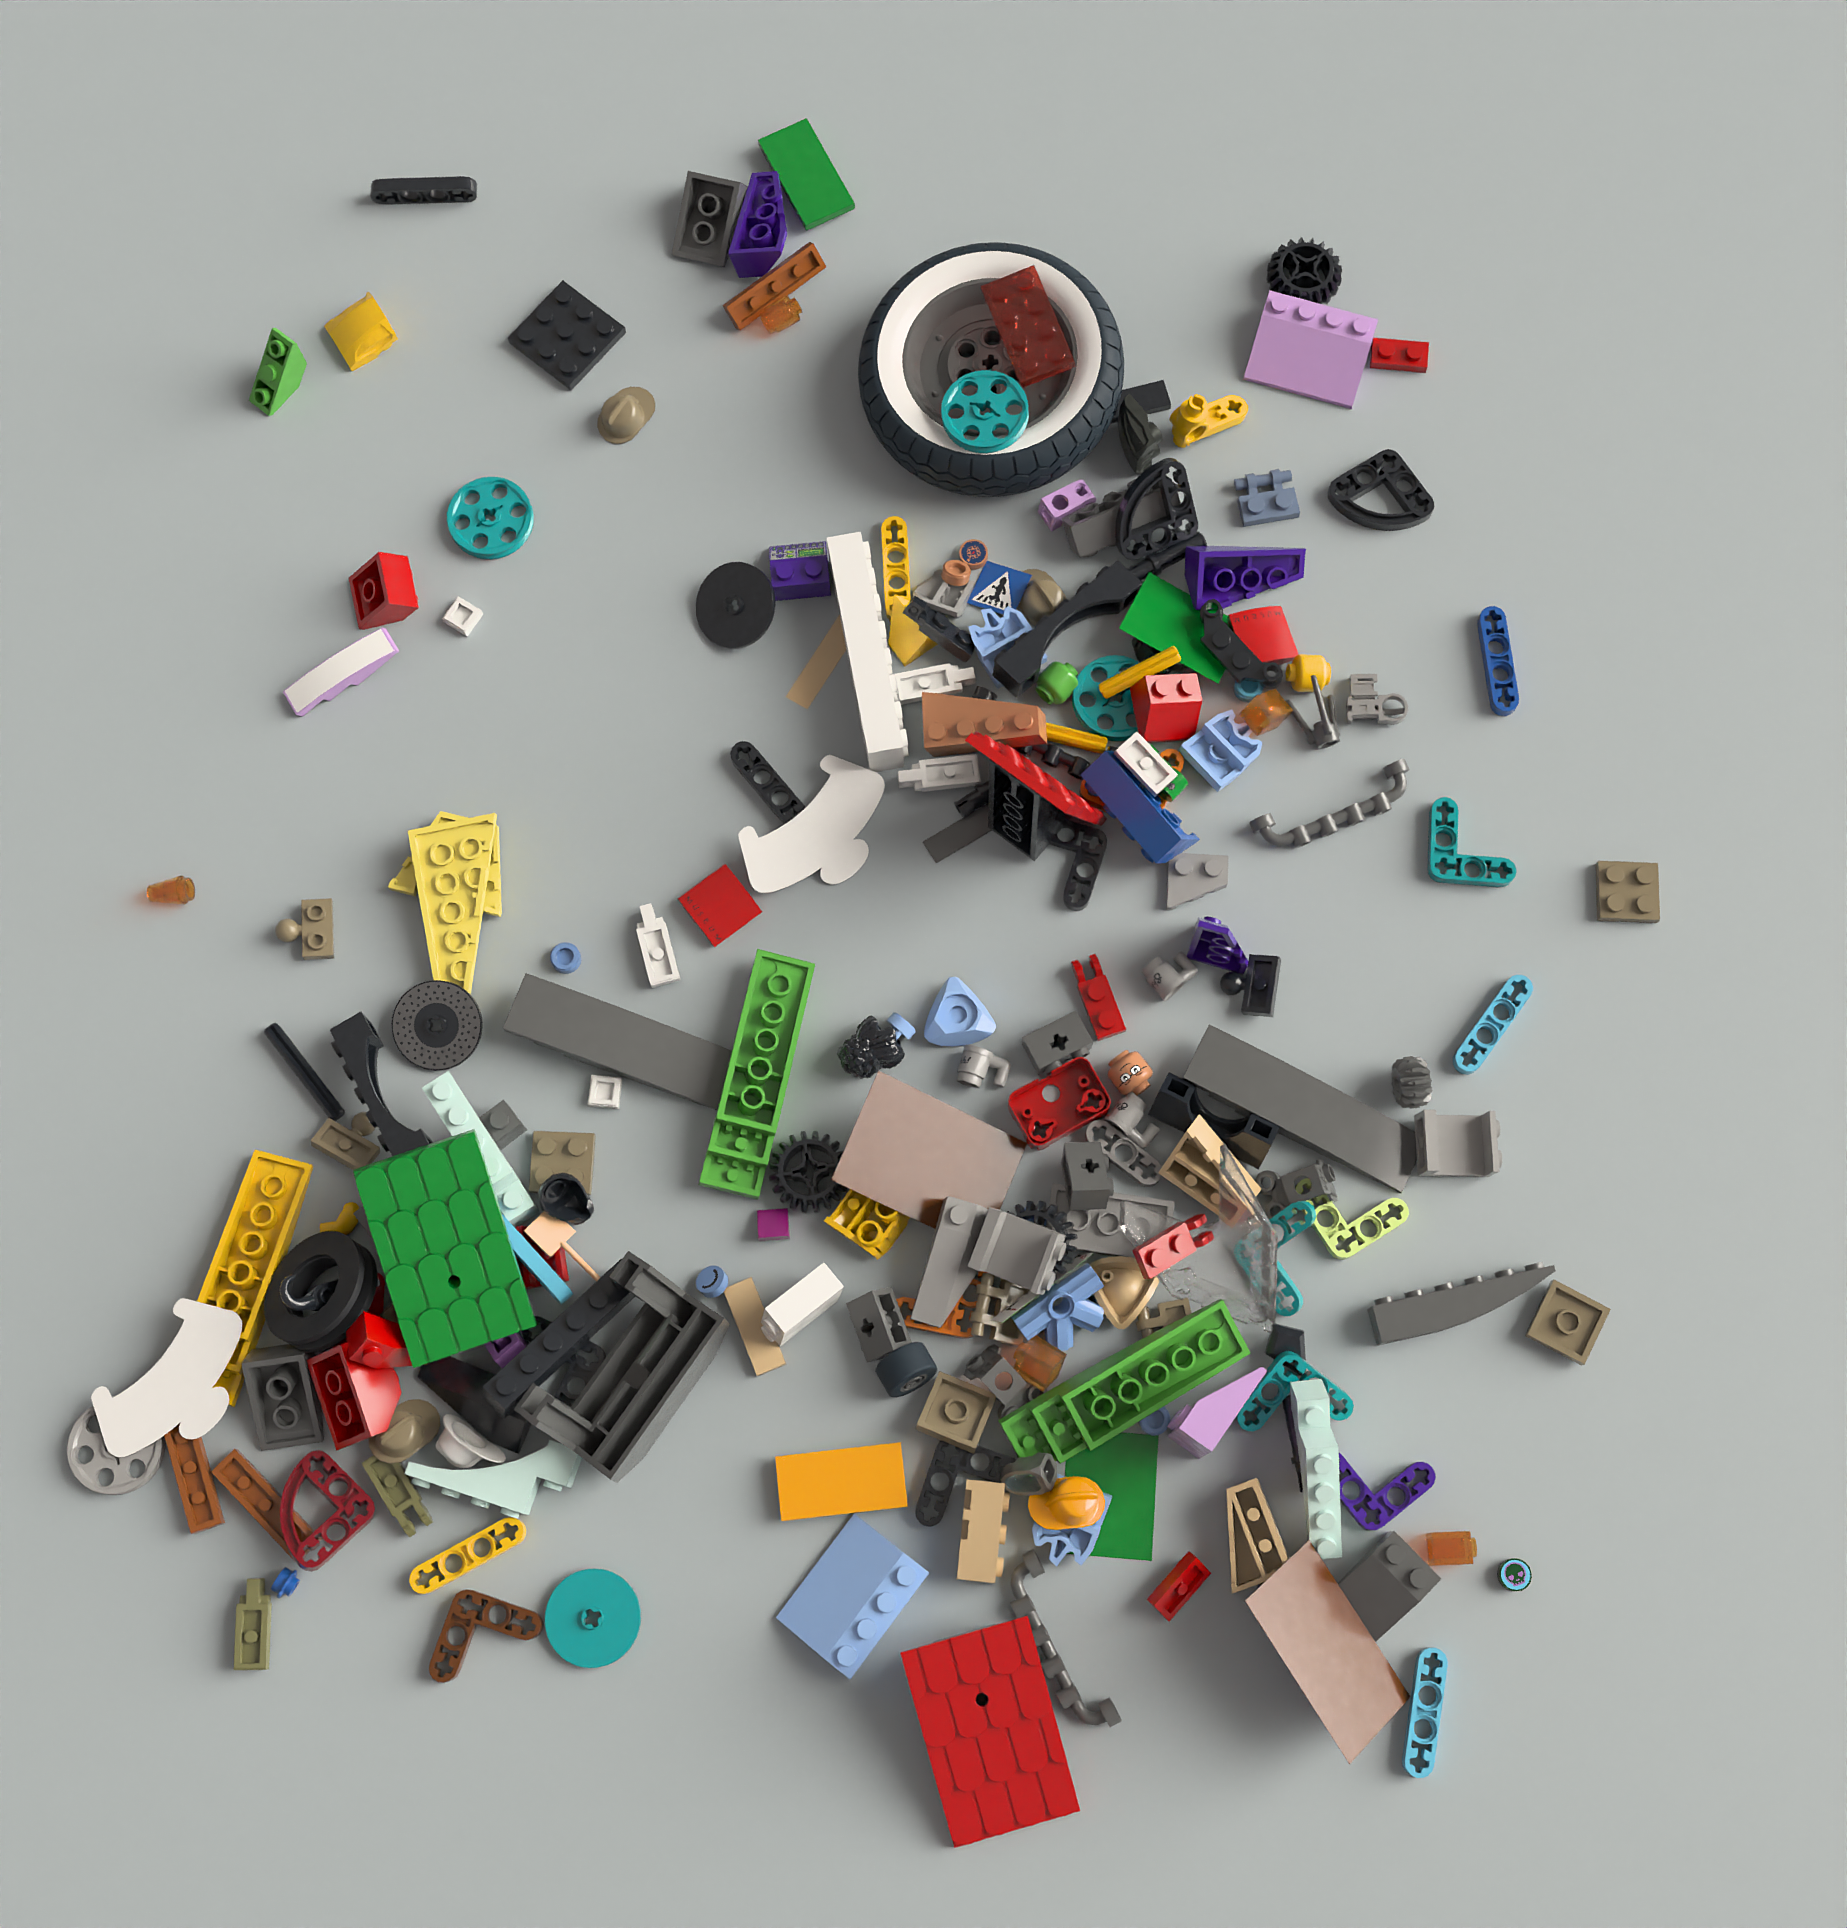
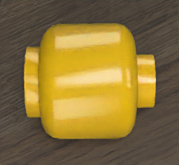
M1298 654L1294 657L1291 664H1287L1286 681H1290L1292 688L1297 692H1314L1311 681L1312 675H1316L1320 690L1330 682L1331 667L1321 655Z

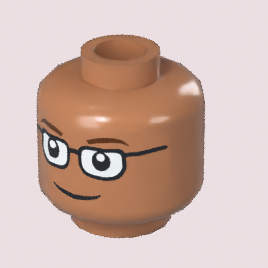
M1125 1050L1108 1063L1110 1066L1107 1074L1108 1078L1122 1095L1133 1092L1138 1096L1151 1086L1148 1080L1151 1078L1153 1070L1139 1052Z

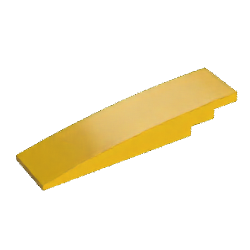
M254 1150L197 1299V1302L234 1311L242 1320V1332L234 1353L223 1373L212 1387L220 1386L227 1390L229 1395L228 1406L235 1407L245 1380L241 1363L251 1349H256L265 1323L264 1302L266 1291L275 1270L288 1253L314 1167L312 1164L259 1150Z

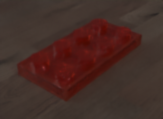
M1034 265L981 286L984 299L1022 388L1076 367Z

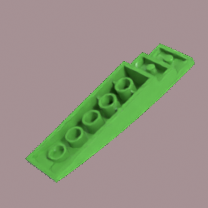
M757 949L698 1185L758 1200L778 1127L814 973V963Z
M1219 1299L1089 1367L1001 1418L998 1422L1018 1458L1033 1456L1038 1452L1052 1454L1054 1461H1058L1061 1464L1086 1448L1090 1451L1251 1353L1224 1301Z

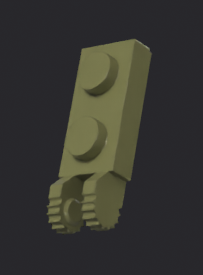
M374 1455L362 1462L365 1471L391 1515L397 1518L408 1537L416 1534L415 1526L404 1513L412 1506L422 1523L426 1526L433 1523L431 1515L421 1502L423 1500L415 1485L411 1483L412 1480L409 1475L404 1474L406 1470L401 1462L385 1463Z

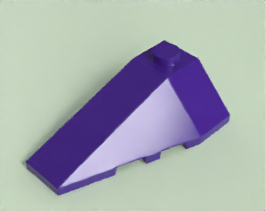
M778 171L751 174L728 252L739 278L762 277L768 273L782 255L787 237V228Z
M1240 546L1186 547L1184 576L1194 609L1201 610L1205 602L1210 599L1217 600L1224 609L1232 606L1234 602L1255 597V594L1265 590L1275 589L1304 578L1306 549Z
M1206 916L1204 919L1198 917L1187 957L1190 960L1244 975L1249 961L1229 927L1221 924V921L1214 917Z

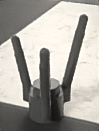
M1312 675L1311 681L1322 720L1313 725L1314 730L1311 731L1290 700H1286L1285 703L1307 735L1309 744L1316 743L1318 749H1323L1340 742V732L1337 726L1333 696L1328 695L1327 697L1330 717L1328 719L1317 677Z

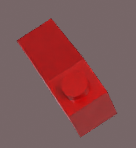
M363 1311L346 1331L347 1342H349V1360L375 1369L412 1366L398 1323Z

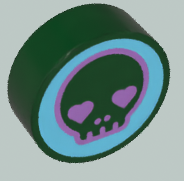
M1511 1558L1499 1565L1497 1578L1505 1589L1509 1591H1522L1529 1586L1532 1573L1526 1562L1521 1559Z

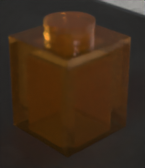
M1275 688L1255 696L1239 715L1254 734L1259 736L1276 729L1293 710Z
M1035 1335L1027 1343L1022 1342L1017 1347L1013 1358L1016 1360L1013 1368L1026 1382L1043 1392L1058 1378L1067 1354Z
M1470 1531L1426 1533L1429 1566L1473 1564V1557H1477L1476 1540L1471 1538Z

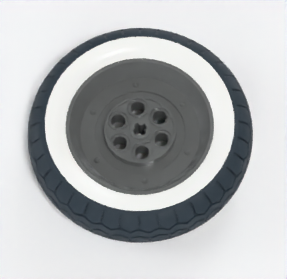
M1001 242L976 243L953 248L932 256L908 271L888 290L873 312L862 339L858 361V383L862 405L873 432L886 451L903 468L919 479L949 492L976 497H1000L1024 493L1051 483L1072 470L1090 454L1109 428L1118 408L1124 382V352L1119 329L1108 304L1095 286L1078 270L1058 257L1036 248ZM993 341L998 343V344L992 345V346H991V345H987L989 342H993ZM965 354H971V355H972V356L969 357V358H964V357H962V356L965 355ZM1013 355H1020V356H1022V357H1020V358H1018V359L1010 358V357H1012ZM992 368L991 371L1004 373L1015 381H1020L1019 384L1023 388L1028 400V423L1021 437L1011 446L994 453H974L959 447L948 437L942 423V400L948 388L960 377L971 372ZM995 384L990 390L995 394H1001L1005 392L1006 386ZM968 385L962 389V393L972 396L978 389L975 386ZM1010 405L1006 409V412L1010 415H1018L1022 411V408L1018 405ZM959 408L952 409L948 413L949 417L953 419H958L964 414L963 410ZM986 408L985 411H980V415H984L986 412L990 413V409ZM997 428L992 434L996 438H1004L1009 432L1005 428ZM971 429L966 431L963 436L967 440H974L979 436V432Z

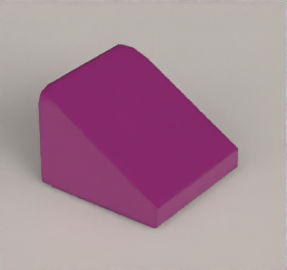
M788 1208L757 1210L759 1241L790 1239Z

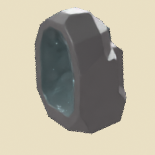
M1038 1452L1033 1456L1017 1458L1015 1462L1006 1465L1001 1471L1000 1480L1002 1483H1005V1489L1011 1493L1020 1496L1041 1495L1052 1491L1057 1479V1465L1052 1454Z

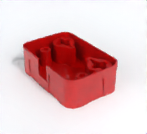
M1077 1057L1052 1070L1050 1076L1040 1081L1036 1079L1012 1092L1009 1096L1008 1110L1020 1128L1028 1146L1031 1149L1036 1147L1038 1151H1041L1056 1141L1075 1133L1089 1123L1104 1117L1110 1107L1111 1099L1090 1062L1084 1057ZM1053 1085L1059 1089L1060 1096L1056 1101L1048 1102L1043 1098L1042 1091L1046 1086ZM1089 1097L1093 1101L1099 1100L1098 1109H1095L1093 1106H1086ZM1035 1126H1038L1040 1129H1047L1045 1131V1138H1041L1040 1135H1033Z

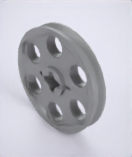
M94 1406L87 1409L75 1422L67 1444L68 1462L78 1481L92 1491L109 1495H120L135 1491L150 1481L163 1461L166 1449L165 1436H162L152 1445L131 1455L116 1457L108 1452L102 1432L92 1433L89 1430V1421L92 1417L96 1416ZM89 1446L93 1450V1458L89 1463L82 1464L78 1459V1453L83 1447ZM135 1460H141L145 1464V1471L138 1478L132 1477L129 1471L130 1465ZM109 1468L114 1473V1480L109 1486L104 1487L99 1483V1474L102 1470Z

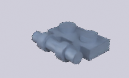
M1275 469L1270 470L1269 474L1255 476L1254 473L1245 474L1244 478L1234 479L1235 490L1246 489L1247 495L1239 496L1237 500L1243 527L1299 518L1300 509L1295 488L1283 489L1282 483L1292 481L1291 470L1280 471ZM1271 485L1272 491L1258 493L1257 487Z

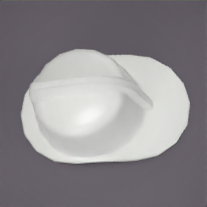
M446 1414L443 1417L445 1429L436 1443V1448L449 1463L455 1467L469 1468L483 1458L496 1463H503L505 1461V1454L493 1443L479 1435L465 1421L452 1414Z

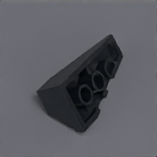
M452 1356L422 1365L417 1377L489 1442L519 1454L532 1424L515 1410L506 1419H503L482 1398V1387L496 1374Z

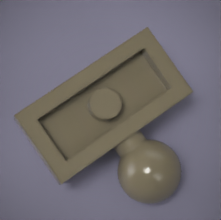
M332 898L301 900L302 924H297L292 919L281 920L275 928L277 938L283 942H292L298 936H302V957L304 960L333 959L334 923Z
M360 1112L353 1117L351 1130L328 1118L311 1139L312 1147L352 1170L372 1164L380 1154L379 1146L362 1137L370 1135L375 1130L368 1120L366 1112Z

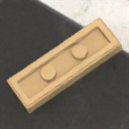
M752 1277L727 1287L724 1294L756 1375L760 1376L786 1365L778 1343L776 1341L770 1342L761 1330L763 1326L761 1320L765 1309Z

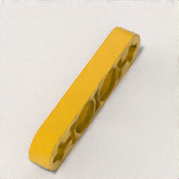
M899 516L886 518L881 527L885 612L890 622L894 594L909 601L911 600L907 525ZM892 526H897L898 542L892 543ZM892 551H899L904 555L902 561L898 563L889 561L887 557ZM900 577L905 581V585L901 589H893L889 585L890 580Z
M507 1517L414 1568L409 1578L410 1586L415 1592L420 1594H429L519 1545L526 1536L524 1523L517 1518ZM508 1523L511 1526H518L519 1530L515 1532L516 1539L512 1540L510 1537L503 1538L499 1541L502 1548L498 1549L497 1541L491 1535V1532L495 1530V1535L499 1536L507 1531L506 1525ZM481 1538L487 1539L491 1545L489 1554L484 1557H479L474 1552V1544ZM451 1554H457L462 1559V1567L455 1573L449 1572L445 1565L446 1559ZM438 1562L439 1571L445 1576V1579L441 1581V1575H437L429 1580L430 1586L428 1588L426 1585H419L418 1580L422 1578L420 1572L424 1571V1573L429 1574L438 1570L434 1566V1563Z

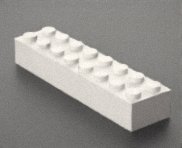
M861 532L827 537L829 563L869 770L880 772L904 767V757L909 756L906 730L903 729L900 701L898 702L895 675L892 672L890 649L887 647L884 620L882 621L881 603L876 590V578L874 568L871 565L868 541H862Z

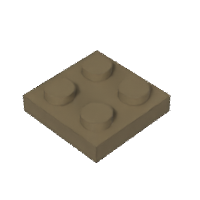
M1598 861L1595 864L1597 921L1658 923L1660 921L1658 863Z
M533 1131L529 1192L538 1193L541 1185L547 1178L553 1174L564 1172L576 1177L585 1188L586 1194L591 1195L596 1135L594 1133Z
M1553 1279L1549 1283L1525 1336L1582 1366L1585 1365L1611 1309Z
M939 1371L915 1430L974 1454L995 1403L996 1396L990 1391Z

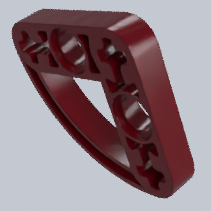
M320 1450L308 1453L290 1474L280 1503L282 1536L294 1561L305 1571L312 1572L320 1569L371 1522L375 1513L374 1502L327 1453ZM314 1460L316 1463L321 1460L324 1461L322 1464L323 1470L328 1475L324 1484L320 1483L324 1480V1476L318 1470L310 1471L311 1461ZM305 1479H307L337 1511L301 1543L295 1530L293 1512L299 1489ZM341 1480L347 1484L348 1489L345 1494L334 1496L330 1493L329 1487L334 1481ZM357 1504L361 1507L366 1504L367 1515L358 1514L352 1520V1524L355 1526L352 1529L348 1521L341 1516L345 1514L346 1518L349 1519L354 1514V1505ZM336 1524L341 1525L345 1529L344 1537L338 1541L329 1539L326 1534L328 1528ZM318 1537H321L324 1544L331 1548L329 1551H326L325 1546H323L317 1553L318 1560L316 1562L312 1559L307 1562L304 1561L306 1558L305 1550L314 1551L320 1546V1541L317 1540Z

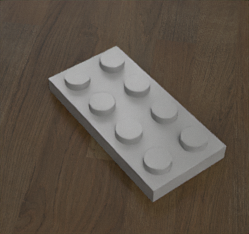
M1052 1183L1049 1206L1051 1204L1057 1206L1056 1215L1061 1211L1067 1214L1063 1223L1073 1222L1074 1227L1067 1232L1068 1234H1077L1078 1238L1069 1242V1245L1077 1247V1251L1135 1258L1132 1251L1134 1248L1172 1226L1175 1201L1114 1192L1113 1196L1108 1197L1106 1209L1069 1210L1065 1185ZM1047 1220V1228L1055 1231L1052 1224Z

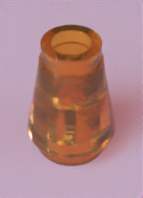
M180 875L148 885L147 897L150 902L185 905L188 901L194 899L195 886L191 878H185Z

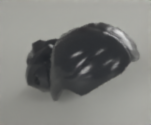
M564 1172L553 1174L543 1182L538 1191V1202L542 1211L556 1219L578 1225L590 1219L594 1212L593 1203L586 1194L585 1188L572 1174Z

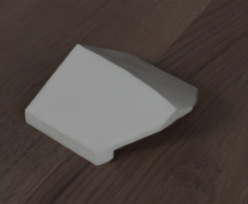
M937 570L932 577L919 584L912 597L916 596L927 602L931 609L959 617L963 615L975 582L969 580L966 585L953 586L942 579V570Z

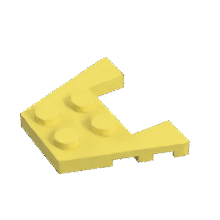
M440 811L430 826L467 819L468 817ZM496 824L483 913L501 917L499 827ZM411 855L402 864L403 868L396 878H392L388 888L392 891L416 896L418 888Z

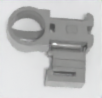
M1351 674V696L1347 698L1346 702L1347 723L1351 724L1352 719H1378V724H1399L1407 715V701L1403 696L1395 693L1378 695V691H1374V683L1378 681L1377 674ZM1388 700H1397L1402 704L1403 708L1383 709L1382 705ZM1400 714H1403L1402 716H1399L1398 718H1394V719L1388 718L1387 716H1385V715H1400Z

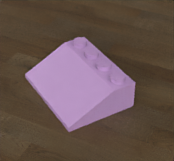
M1269 290L1243 380L1352 409L1378 319Z
M1260 1367L1200 1399L1192 1406L1186 1404L1185 1407L1175 1414L1167 1426L1172 1430L1168 1437L1198 1459L1211 1453L1267 1370Z

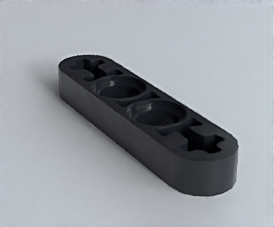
M465 176L376 179L371 183L370 197L375 203L383 205L472 202L477 198V182L473 178Z
M741 741L732 747L730 755L734 767L783 825L793 819L789 812L791 808H793V812L796 815L806 808L754 745L750 742ZM740 751L745 754L749 752L750 761L754 764L751 768L745 759L738 760V753ZM759 771H767L770 774V779L765 784H759L754 781L755 774ZM775 793H786L789 797L788 801L784 805H775L772 802V797Z

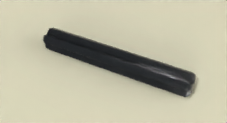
M273 1023L264 1030V1034L328 1118L334 1121L340 1119L345 1114V1110L280 1025Z

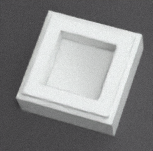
M458 596L442 620L448 626L468 636L482 617L483 612Z
M591 1075L587 1105L589 1107L619 1109L623 1079L620 1077Z

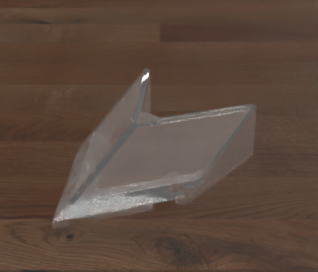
M1226 1144L1220 1146L1219 1219L1203 1228L1198 1227L1189 1231L1192 1238L1202 1232L1212 1231L1215 1239L1205 1246L1196 1248L1197 1251L1159 1273L1156 1277L1172 1297L1180 1300L1188 1298L1200 1303L1202 1308L1222 1299L1233 1320L1248 1324V1322L1264 1327L1265 1332L1270 1333L1272 1324L1276 1323L1278 1235ZM1128 1200L1120 1202L1119 1228L1134 1248L1174 1224L1183 1222Z

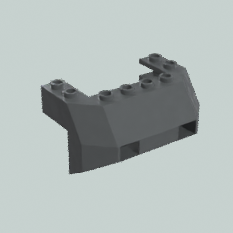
M630 1251L625 1254L609 1277L645 1304L575 1402L569 1407L532 1383L514 1408L517 1413L535 1427L573 1450L607 1478L617 1483L643 1460L717 1355L730 1324L724 1317L687 1294L663 1274Z

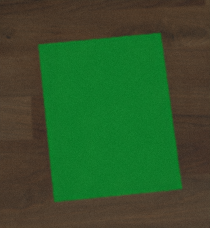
M1149 572L1119 629L1160 652L1175 646L1181 656V664L1219 684L1226 669L1200 643V639L1204 636V624L1200 620V610L1194 609L1190 594ZM1215 609L1207 610L1209 613L1217 612ZM1223 613L1222 620L1230 628L1227 620L1228 616Z
M1121 1432L1090 1451L1086 1448L1066 1460L1065 1477H1086L1095 1482L1102 1492L1112 1495L1110 1505L1100 1528V1533L1089 1556L1152 1561L1159 1435L1152 1436Z

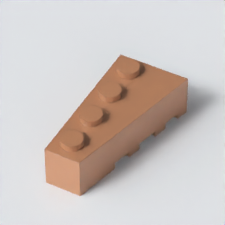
M922 692L924 748L933 757L980 752L965 741L970 733L974 734L975 731H978L983 736L986 734L994 741H999L1005 746L1008 744L1012 748L1047 744L1046 716L1038 706Z

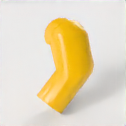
M354 1202L346 1203L336 1221L320 1223V1232L336 1231L345 1235L350 1234L358 1223V1219L353 1214L360 1208L358 1204Z

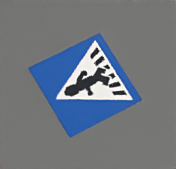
M987 561L967 603L984 609L991 608L994 612L1004 615V609L1007 606L1016 610L1032 575Z

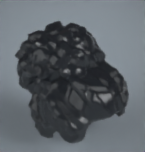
M872 1015L868 1016L857 1026L856 1034L852 1035L851 1039L845 1040L837 1052L844 1071L860 1079L871 1078L881 1068L890 1069L896 1067L905 1055L900 1046V1041L896 1040L895 1029L887 1028L881 1030L877 1019Z

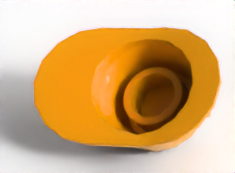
M1079 1476L1057 1478L1052 1491L1041 1495H1030L1028 1500V1509L1032 1519L1043 1528L1051 1530L1083 1528L1093 1525L1100 1519L1105 1507L1104 1495L1099 1486L1092 1480Z

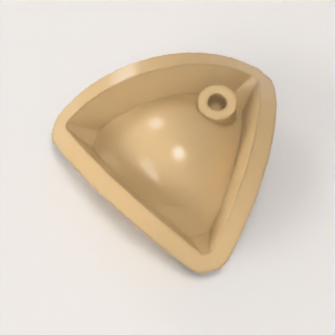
M1107 1257L1092 1262L1090 1266L1104 1285V1287L1094 1293L1099 1306L1103 1308L1104 1314L1117 1329L1127 1328L1150 1300L1160 1281L1161 1273L1151 1279H1144L1137 1261L1133 1257Z

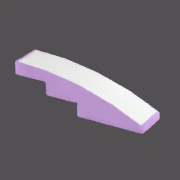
M382 627L334 654L284 690L283 693L295 714L304 716L323 699L331 701L350 684L358 686L397 654L399 650L386 628Z

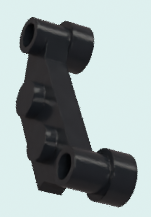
M1215 599L1206 601L1200 610V620L1204 624V636L1200 639V643L1239 684L1246 680L1259 682L1265 689L1277 688L1281 684L1283 677L1280 666L1274 662H1261L1222 620L1223 608L1221 604ZM1213 608L1217 612L1209 613L1207 610ZM1273 671L1276 676L1270 677L1267 675V672Z

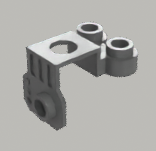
M1318 1159L1316 1164L1281 1177L1274 1171L1265 1170L1260 1172L1255 1180L1261 1188L1260 1193L1272 1195L1273 1198L1265 1209L1268 1220L1274 1216L1272 1211L1276 1206L1283 1210L1297 1201H1307L1321 1195H1327L1332 1202L1338 1201L1337 1193L1332 1183L1336 1180L1331 1165L1325 1164L1323 1160ZM1300 1176H1306L1311 1181V1190L1306 1194H1299L1294 1188L1295 1180ZM1265 1177L1271 1179V1186L1267 1189L1262 1184Z
M992 1344L981 1354L975 1355L968 1361L963 1375L970 1381L975 1378L980 1379L997 1397V1400L1001 1403L997 1413L1000 1420L1023 1406L1026 1402L1028 1403L1035 1399L1031 1396L1034 1389L1039 1388L1040 1396L1047 1392V1388L1038 1379L1029 1378L1024 1380L1000 1355L1002 1349L996 1344ZM1002 1372H1008L1012 1377V1383L1005 1390H999L995 1385L997 1375Z

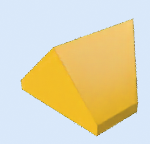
M894 594L888 645L901 663L907 666L938 644L919 631V624L903 614L909 600Z

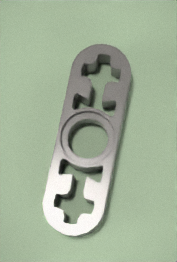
M1096 1120L1089 1124L1085 1134L1086 1142H1096L1093 1140L1094 1133L1092 1130L1099 1131L1101 1128L1106 1130L1104 1136L1109 1141H1112L1113 1136L1119 1139L1113 1143L1110 1152L1105 1150L1108 1147L1107 1142L1103 1139L1097 1141L1101 1142L1103 1154H1108L1109 1161L1143 1187H1152L1159 1182L1162 1175L1158 1172L1162 1166L1155 1158L1108 1122ZM1121 1145L1128 1146L1132 1150V1158L1126 1162L1119 1161L1115 1156L1117 1147ZM1138 1155L1143 1158L1139 1164L1144 1168H1148L1150 1165L1155 1168L1153 1174L1156 1177L1154 1179L1150 1176L1147 1179L1142 1178L1143 1171L1137 1165L1134 1171L1129 1168L1135 1163Z

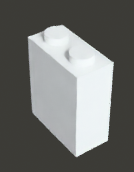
M822 1263L765 1308L761 1320L763 1325L761 1330L770 1342L776 1341L779 1346L783 1345L839 1300L844 1286L825 1263Z

